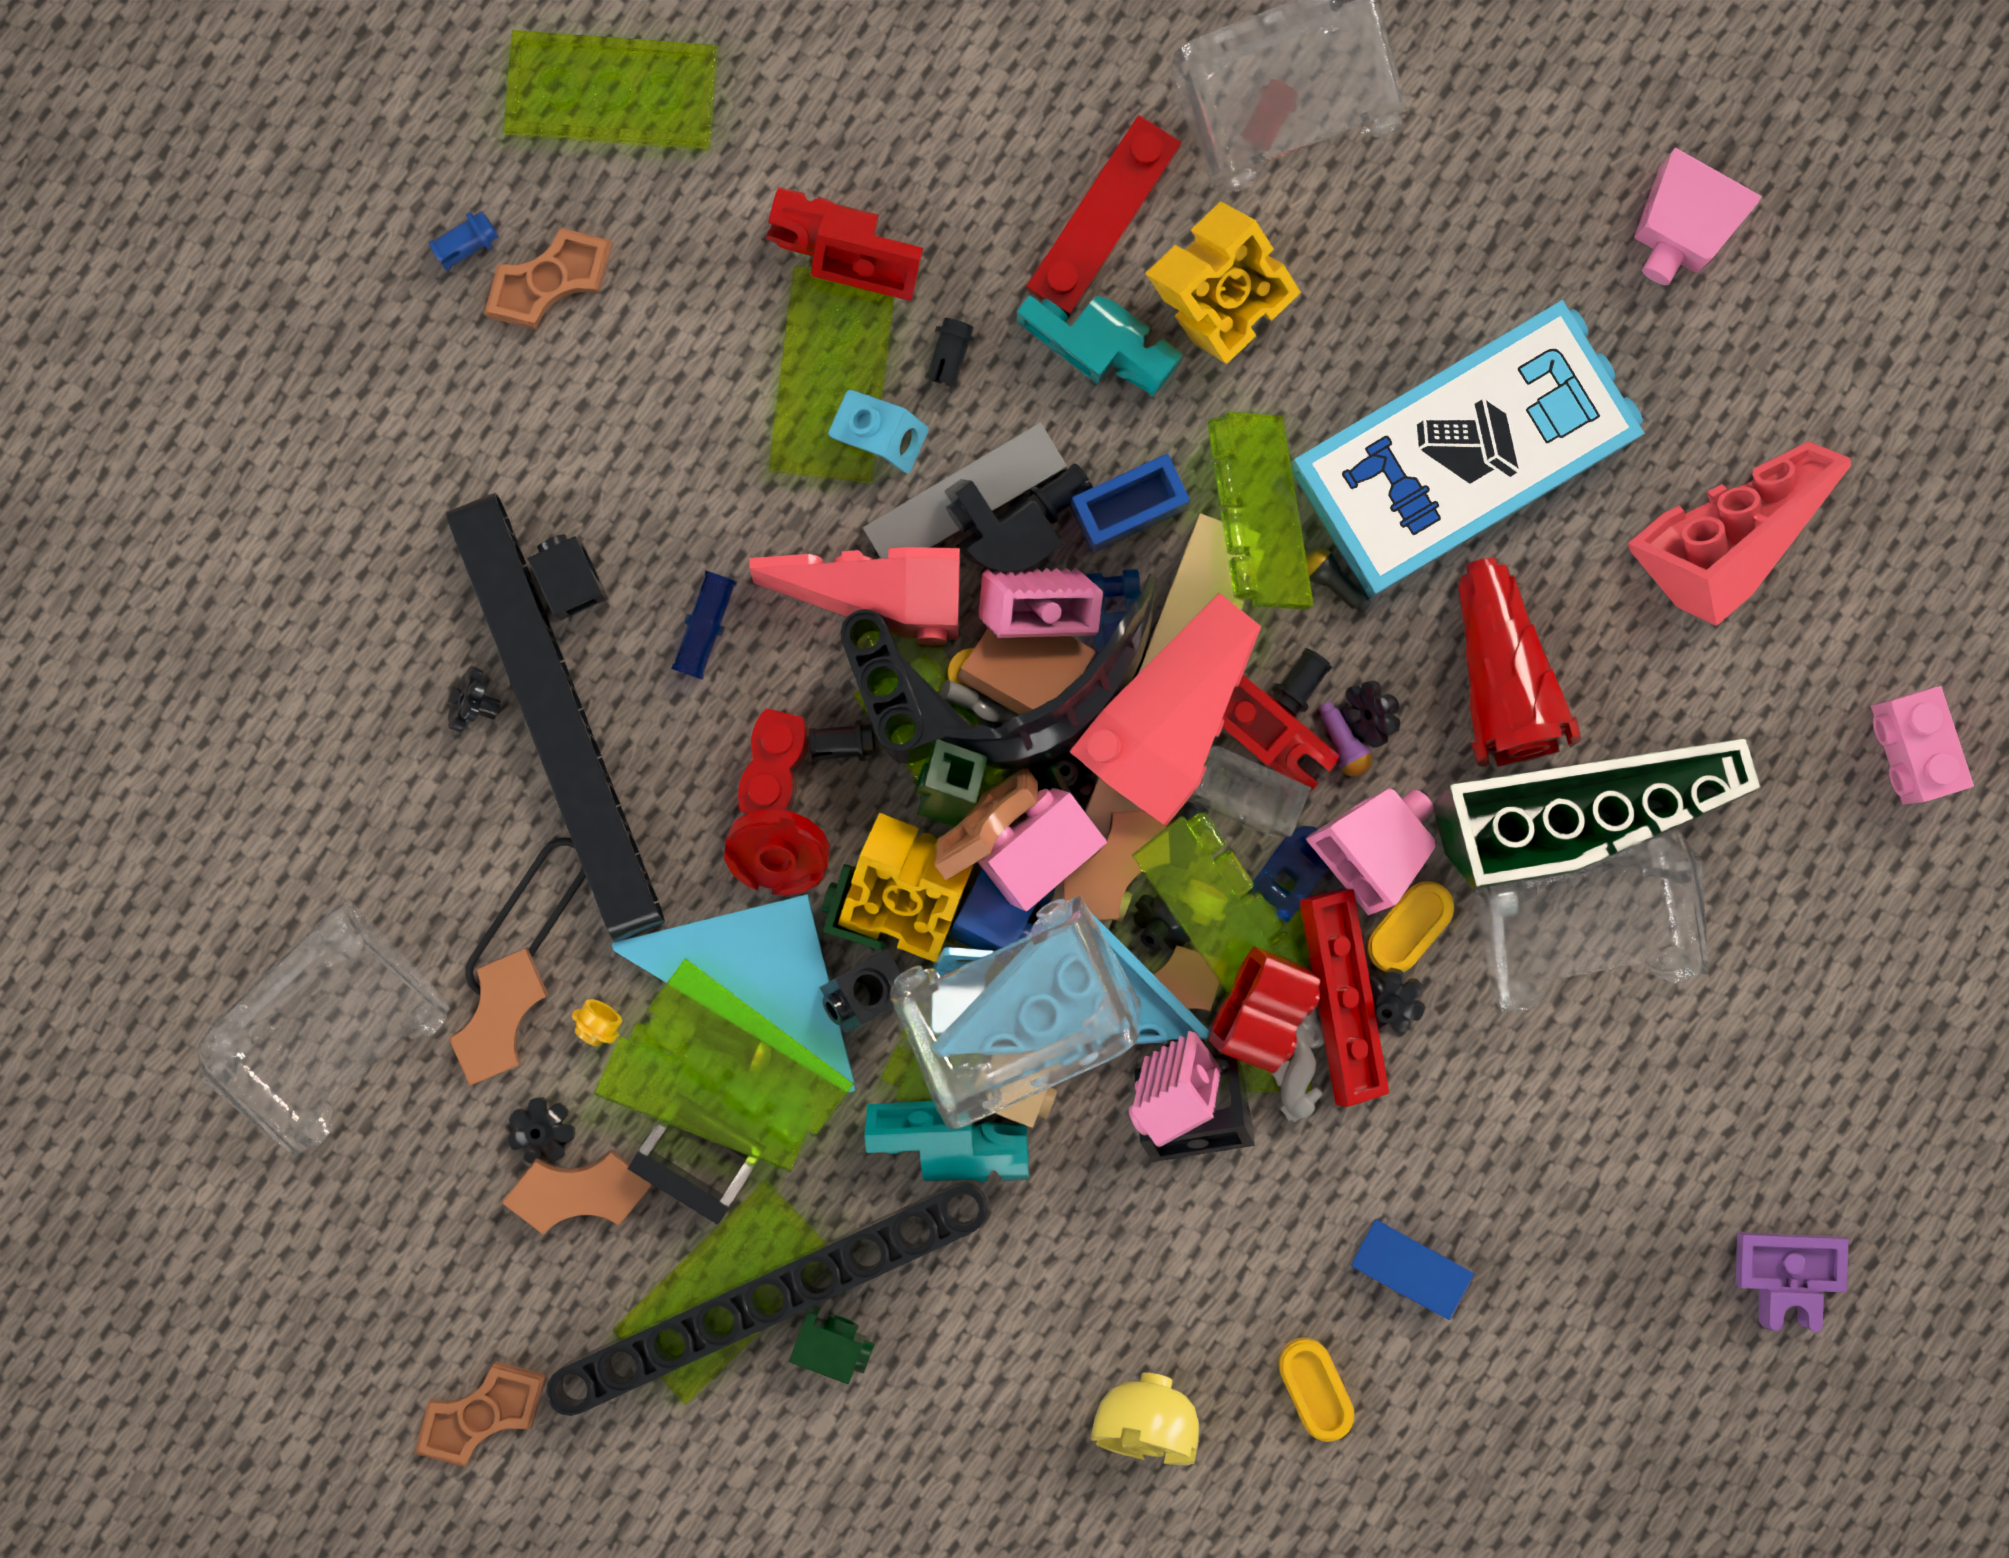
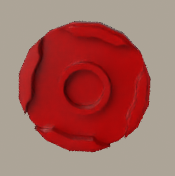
M772 808L750 811L736 819L727 832L724 849V861L733 876L747 887L757 891L759 885L771 888V894L779 896L804 893L817 886L823 879L825 870L828 868L830 844L823 830L810 819L792 811Z

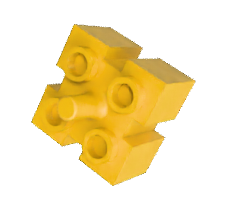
M1220 201L1191 229L1195 236V241L1184 250L1174 245L1145 274L1164 302L1179 310L1175 318L1190 340L1207 353L1228 364L1256 337L1251 326L1262 316L1272 321L1301 291L1284 264L1268 256L1274 248L1256 220Z
M879 813L860 854L851 881L852 886L846 897L838 925L876 940L880 932L899 939L897 948L936 963L974 864L945 880L935 867L938 839L930 833H923L916 837L919 830L918 827Z

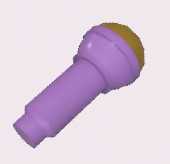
M1331 701L1318 707L1317 709L1321 714L1320 720L1337 748L1339 769L1348 776H1360L1370 769L1373 760L1370 748L1361 743L1359 739L1356 740L1339 709L1334 708Z

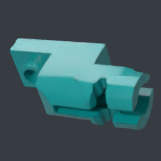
M1029 295L1017 310L1016 322L1097 385L1111 367L1114 366L1118 369L1115 375L1154 396L1183 359L1182 356L1184 354L1164 339L1159 340L1156 345L1150 346L1148 349L1144 348L1143 345L1147 341L1150 327L1142 323L1117 302L1108 298L1095 296L1072 326L1065 323L1068 320L1067 314L1048 299H1044L1040 303Z
M972 1099L867 1104L864 1135L866 1153L885 1152L897 1154L904 1151L920 1150L923 1181L975 1180L977 1182H988V1176L992 1170L997 1171L1002 1181L1029 1180L1027 1126L1024 1124L998 1122L974 1124Z

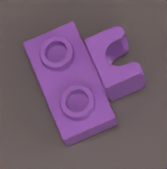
M1737 1232L1735 1285L1740 1288L1759 1289L1758 1320L1761 1326L1773 1331L1781 1330L1784 1324L1785 1312L1790 1307L1796 1306L1799 1324L1815 1333L1821 1331L1823 1327L1824 1295L1820 1292H1847L1849 1239L1842 1236Z

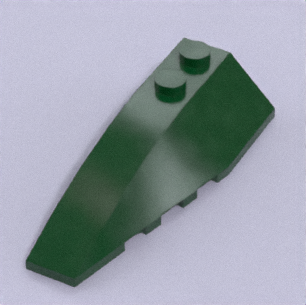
M1745 738L1452 784L1434 802L1433 810L1445 855L1473 889L1574 873L1755 792L1760 788V784Z

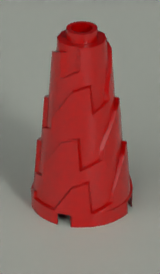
M1483 558L1465 566L1467 573L1459 578L1458 595L1466 637L1465 654L1470 684V712L1475 740L1471 744L1477 765L1487 767L1489 765V754H1494L1498 767L1558 753L1560 749L1557 738L1566 735L1568 745L1571 748L1582 740L1577 717H1572L1554 671L1550 667L1547 655L1542 649L1534 624L1530 622L1515 576L1510 575L1506 565H1498L1496 558Z

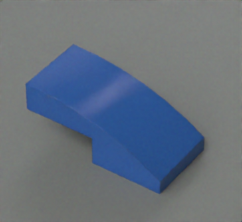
M1375 1219L1351 1264L1357 1270L1448 1320H1451L1475 1275L1470 1270Z

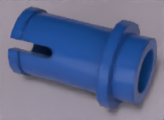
M483 211L475 215L472 212H468L466 214V221L437 239L428 242L439 262L442 261L441 264L446 271H449L454 265L483 247H486L488 250L493 248L491 242L498 239L499 235Z

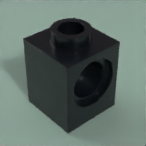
M565 534L552 537L537 546L539 553L527 558L553 615L560 620H564L609 599L583 542L576 536L567 539Z
M887 949L819 987L824 995L822 1003L828 1017L836 1025H841L845 1033L863 1025L913 995ZM855 981L867 987L870 994L868 1006L861 1004L855 998L853 993Z

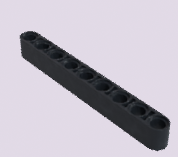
M493 493L447 511L446 516L611 938L616 943L664 924L665 919L660 903L654 904V902L658 901L642 857L640 854L635 856L639 850L622 806L616 807V805L620 804L604 760L603 758L597 759V757L602 755L584 709L578 710L583 707L565 661L560 663L564 658L547 615H541L545 610L528 566L522 567L526 564L509 518L504 520L508 515L497 493Z
M955 1183L570 1360L558 1369L548 1381L546 1389L548 1402L555 1411L562 1415L573 1416L581 1414L965 1237L979 1229L985 1221L988 1205L986 1196L973 1183ZM967 1194L973 1197L979 1207L976 1217L966 1222L954 1219L948 1209V1204L954 1196ZM912 1216L922 1218L929 1225L930 1236L923 1243H909L901 1235L900 1226L902 1221ZM861 1239H870L877 1243L881 1251L880 1261L872 1266L859 1264L854 1259L852 1247L855 1242ZM815 1261L826 1264L832 1273V1283L824 1288H814L809 1285L804 1276V1269L807 1264ZM764 1284H771L779 1288L784 1299L783 1306L773 1311L762 1308L756 1299L757 1288ZM719 1306L731 1312L734 1318V1328L730 1332L721 1333L712 1329L707 1318L708 1311L711 1308ZM673 1329L681 1333L685 1340L684 1352L678 1355L665 1352L659 1341L661 1331ZM626 1352L632 1356L636 1363L634 1376L622 1377L615 1373L611 1365L613 1353ZM565 1375H577L584 1380L587 1387V1394L584 1399H572L565 1393L563 1388Z

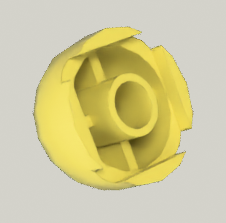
M1142 1373L1140 1382L1121 1383L1112 1388L1102 1399L1094 1419L1091 1441L1097 1440L1096 1445L1109 1451L1145 1460L1143 1455L1162 1457L1166 1453L1164 1464L1191 1465L1195 1464L1199 1422L1195 1407L1187 1396L1171 1389L1172 1379L1159 1374Z

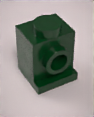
M937 739L933 745L929 763L925 762L916 782L915 792L921 794L917 814L956 827L976 803L987 756Z
M815 1305L807 1311L789 1362L849 1384L854 1370L864 1374L875 1343L865 1340V1335L857 1333L859 1325L849 1319L833 1314L828 1316L827 1321L818 1318L821 1307Z

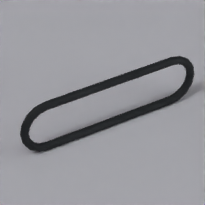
M557 838L550 841L541 850L470 956L466 965V980L469 987L476 994L480 995L481 990L473 976V968L476 961L547 855L558 846H570L575 849L571 838ZM581 867L579 874L529 947L532 957L585 879L586 875L583 867Z

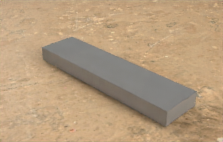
M1040 422L862 528L880 559L888 558L889 548H935L962 532L946 509V506L951 504V501L944 492V490L960 479L973 481L994 513L1030 492V489L1034 486L1038 487L1067 470V465Z

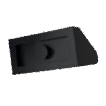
M1225 1054L1212 1055L1221 1068L1222 1072L1220 1075H1229L1232 1108L1214 1110V1118L1161 1147L1156 1146L1148 1134L1142 1135L1139 1132L1140 1143L1152 1162L1255 1146L1253 1124L1240 1060ZM1142 1067L1135 1068V1082L1140 1078Z
M677 1093L627 1169L718 1225L725 1217L765 1152L766 1147ZM675 1117L746 1160L725 1194L720 1193L654 1152Z

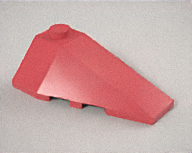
M1808 441L1755 467L1752 473L1753 480L1740 487L1728 490L1721 484L1707 491L1710 502L1686 514L1680 505L1663 513L1628 543L1629 551L1677 608L1717 626L1754 594L1851 467L1850 458Z
M889 548L888 558L872 559L863 556V553L859 550L842 551V556L836 557L834 562L823 563L822 558L811 554L750 558L749 569L754 584L846 617L859 610L875 611L882 616L891 633L905 638H916V642L921 645L941 646L947 644V639L958 640L960 548Z
M1218 593L1101 711L1070 750V753L1110 787L1157 821L1167 826L1202 781L1207 768L1204 766L1215 736L1219 737L1225 722L1222 718L1234 688L1239 686L1262 626L1226 597Z

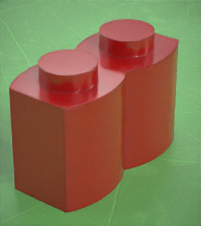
M767 708L758 717L751 736L753 760L746 767L738 788V804L741 812L749 813L750 811L768 808L791 810L797 790L794 771L802 763L809 744V728L807 721L803 717Z
M1254 946L1240 966L1231 994L1217 1013L1208 1040L1220 1053L1274 1074L1282 1063L1287 1062L1292 1057L1297 1045V1027L1306 1016L1313 1013L1318 1005L1321 979L1304 966Z

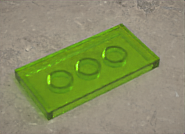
M512 30L503 131L506 136L711 151L719 54L718 46Z
M794 266L768 470L771 473L872 485L876 455L832 439L829 436V430L848 390H854L880 400L883 399L895 297L810 276L811 268Z
M766 1179L613 1327V1330L620 1337H623L823 1245L827 1241ZM818 1261L807 1264L804 1269V1276L808 1284L810 1285L828 1266ZM764 1284L760 1285L756 1290V1299L762 1308L773 1311L783 1306L782 1292L776 1286ZM717 1306L708 1311V1322L715 1331L725 1333L730 1332L734 1328V1318L728 1309ZM673 1329L661 1331L659 1341L663 1350L672 1355L682 1354L685 1350V1340L681 1333ZM761 1331L659 1378L686 1405Z

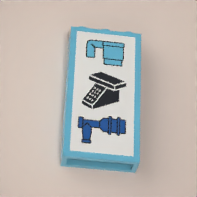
M1564 300L1559 301L1295 458L1289 466L1290 471L1368 599L1413 574L1645 434L1640 426L1643 423V419L1639 409L1630 398L1622 397L1613 382L1616 377L1612 365L1602 353H1595L1586 338L1588 336V328L1585 321L1575 309L1569 310Z

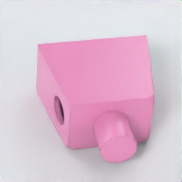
M1674 148L1658 169L1634 236L1636 240L1653 249L1642 269L1643 274L1656 283L1669 285L1680 265L1698 273L1716 255L1758 204L1762 196L1681 150Z
M1388 788L1358 803L1311 833L1306 840L1344 887L1354 889L1357 903L1369 916L1395 906L1435 849V839L1422 824L1433 813V804L1424 793L1418 790H1410L1401 799L1396 791Z

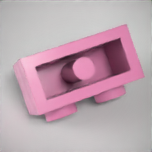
M1942 686L1920 690L1871 706L1874 715V732L1880 744L1884 746L1890 764V781L1895 792L1900 796L1903 805L1927 802L1974 787Z
M1052 788L1050 791L1043 789L1038 792L1037 804L1014 820L998 837L993 845L991 854L977 862L1010 905L1027 912L1102 848L1107 841L1070 792Z

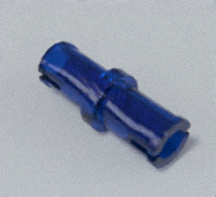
M705 570V577L692 614L686 613L683 623L687 624V628L675 662L671 667L673 670L702 680L705 676L704 672L717 635L722 637L726 627L721 626L734 586L736 587L737 581Z

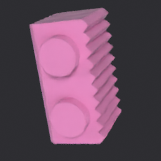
M1076 567L1072 571L1065 568L1062 572L1057 568L1052 572L1047 568L1043 572L1038 568L1031 572L1027 568L1024 572L1015 571L1013 573H1002L997 570L992 573L987 569L982 574L979 619L983 620V624H986L987 627H990V631L997 634V638L1096 636L1099 632L1103 592Z
M1188 1031L1187 1038L1179 1036V1041H1171L1170 1047L1162 1046L1161 1052L1153 1051L1152 1057L1145 1056L1140 1078L1135 1082L1136 1095L1133 1105L1129 1107L1131 1121L1142 1135L1148 1134L1158 1147L1214 1118L1213 1113L1215 1111L1213 1108L1216 1107L1214 1103H1216L1215 1098L1217 1097L1216 1093L1218 1092L1217 1088L1219 1087L1218 1083L1220 1082L1219 1078L1222 1071L1217 1061L1195 1032Z

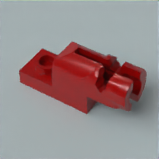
M782 187L777 189L768 221L772 225L767 232L766 239L776 243L783 249L813 256L810 276L912 301L923 252L922 247L876 236L879 220L878 214L838 205L819 196L813 201H808L803 192Z
M1244 674L1242 675L1239 686L1234 688L1222 719L1225 722L1222 728L1267 766L1270 765L1305 795L1308 794L1319 783L1297 764L1298 759L1303 754H1308L1330 772L1336 764L1339 754L1262 688H1259Z

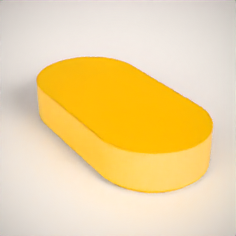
M1422 881L1411 885L1399 902L1390 908L1368 936L1366 951L1372 964L1384 972H1387L1391 967L1400 969L1402 972L1410 969L1451 921L1454 913V902L1450 892L1441 884L1432 881Z
M1301 1337L1288 1342L1279 1354L1278 1369L1305 1429L1311 1436L1321 1441L1330 1442L1341 1439L1350 1431L1353 1425L1354 1408L1329 1353L1321 1343L1311 1338Z

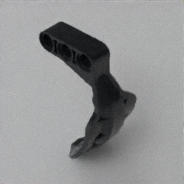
M1148 575L1146 585L1138 599L1131 605L1106 646L1080 677L1056 698L1029 712L1017 715L1001 727L995 729L985 725H976L972 728L902 657L893 634L882 616L875 611L864 609L850 614L842 624L840 631L841 640L876 736L891 758L905 764L915 763L931 756L935 741L939 739L987 756L985 764L987 766L997 769H1023L1053 761L1070 752L1101 711L1136 677L1150 639L1157 582L1154 576ZM870 631L880 632L879 640L874 646L867 649L857 648L858 640L863 634ZM890 677L898 679L897 687L892 693L886 696L874 695L875 687L881 680ZM907 724L916 727L915 734L910 741L904 744L892 743V735L897 728Z

